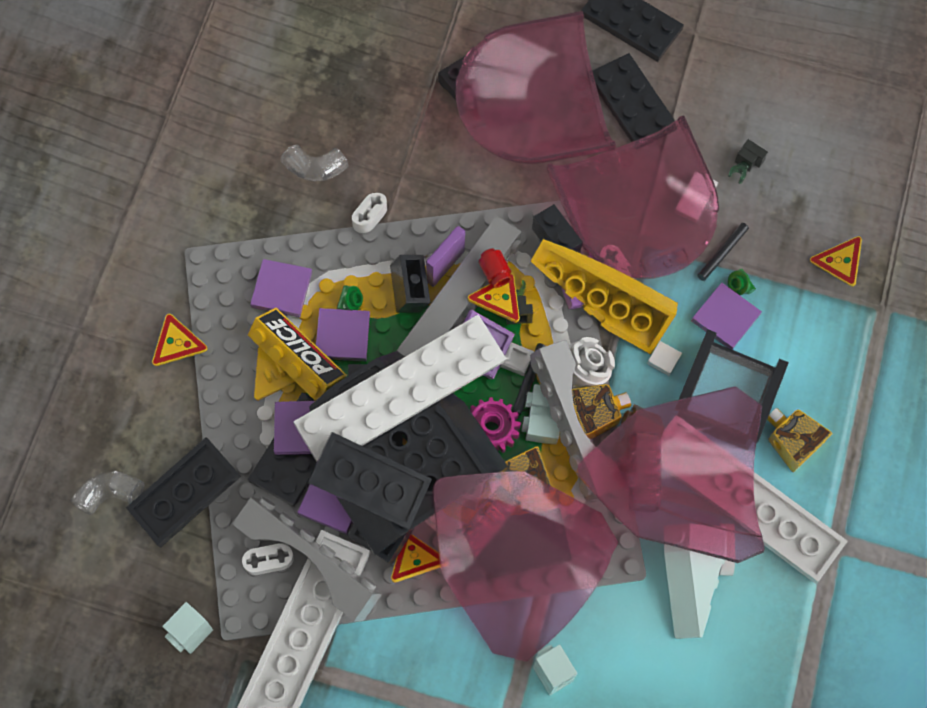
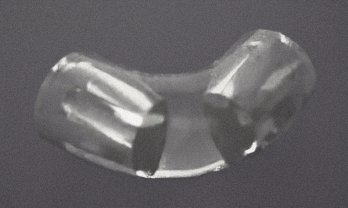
M293 145L282 154L280 159L285 167L297 177L313 182L331 179L349 168L345 156L337 148H333L321 157H312L306 154L299 145Z
M119 471L103 472L88 479L77 490L70 501L81 511L93 515L99 505L108 498L115 497L131 504L143 493L145 485L143 481Z

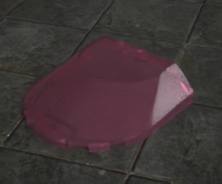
M583 11L502 27L486 35L483 41L476 47L473 46L468 52L457 76V109L469 134L487 151L508 161L537 164L615 150L616 143L611 139L606 127L589 60Z
M684 115L650 136L572 164L553 165L551 163L547 165V172L573 230L583 241L582 247L594 260L632 278L654 279L672 275L683 270L704 252L715 233L719 211L717 190Z

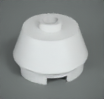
M584 337L569 346L576 363L572 384L578 388L597 386L607 382L615 367V360L611 351L606 352L603 347L597 344L599 340L595 338Z

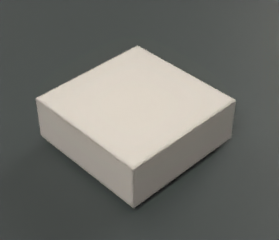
M660 341L647 364L670 376L682 353Z
M511 342L505 354L507 360L500 367L524 376L531 361L530 355L534 351Z

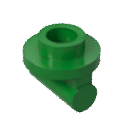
M743 269L734 271L729 275L728 287L738 295L750 294L756 290Z
M344 285L337 309L359 310L363 302V295L357 286Z

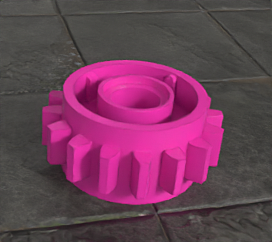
M490 397L487 402L481 399L477 407L473 405L470 407V411L497 451L500 450L504 453L507 445L509 447L514 446L512 438L518 439L519 432L516 430L520 429L521 422L515 421L518 418V412L512 413V405L506 406L503 404V399L493 401V398ZM489 422H494L499 428L492 431L488 430L485 425Z

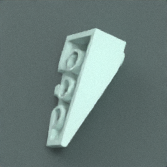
M690 524L665 526L664 555L674 635L676 639L702 638L711 610L710 602L715 588L717 589L719 583L718 575L721 565L725 563L727 556L726 529Z

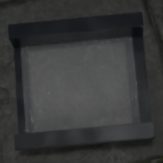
M707 329L675 409L679 411L677 415L695 429L747 450L752 442H759L789 362L779 358L773 367L715 343L714 339L717 333Z

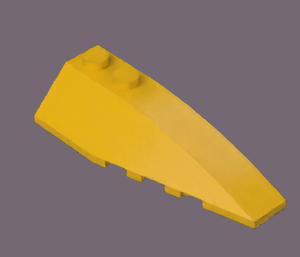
M543 239L531 259V262L554 283L557 282L572 299L576 297L584 303L582 305L583 309L589 315L597 318L607 331L649 354L653 352L677 314L678 303L612 267L561 245Z

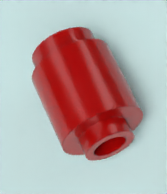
M491 248L481 254L478 263L489 284H493L494 288H499L512 280L510 275L512 271L501 250Z

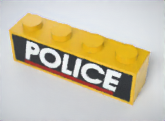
M277 308L255 318L248 336L315 401L333 385L346 378L347 374Z

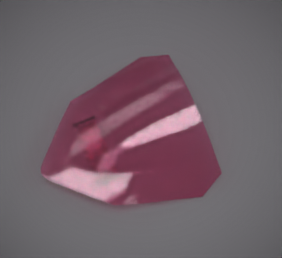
M736 386L638 410L578 464L577 474L579 478L637 538L671 545L734 563H740L764 553V542L757 520L754 500V459L762 405Z
M525 471L444 477L437 480L433 486L441 573L492 653L527 662L572 620L591 596L610 563L612 554L618 544L616 537L601 512L544 483Z

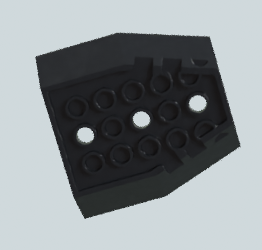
M395 351L374 359L328 389L309 406L310 412L405 356ZM451 393L363 445V447L420 474L431 477L437 482L436 490L432 492L426 491L409 530L341 498H336L376 556L397 542L401 536L482 482L488 481L506 469L508 465L464 401ZM395 433H402L406 436L407 443L404 446L398 447L393 444L391 438Z

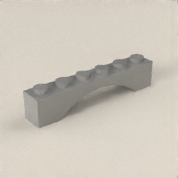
M567 340L536 350L530 355L531 367L538 375L541 383V392L547 398L551 417L557 423L560 430V440L568 451L570 465L576 471L580 481V490L586 496L587 502L625 487L616 463L593 445L577 419L572 397V380L576 363Z
M250 497L233 522V525L252 540L280 541L304 553L323 575L330 590L333 605L353 621H364L382 595L375 589L377 585L367 577L361 578L355 573L356 568L347 561L343 560L341 562L334 557L336 553L330 547L324 544L320 546L315 542V536L304 528L301 530L297 528L292 517L283 512L281 514L274 509L275 504L265 497L261 499Z

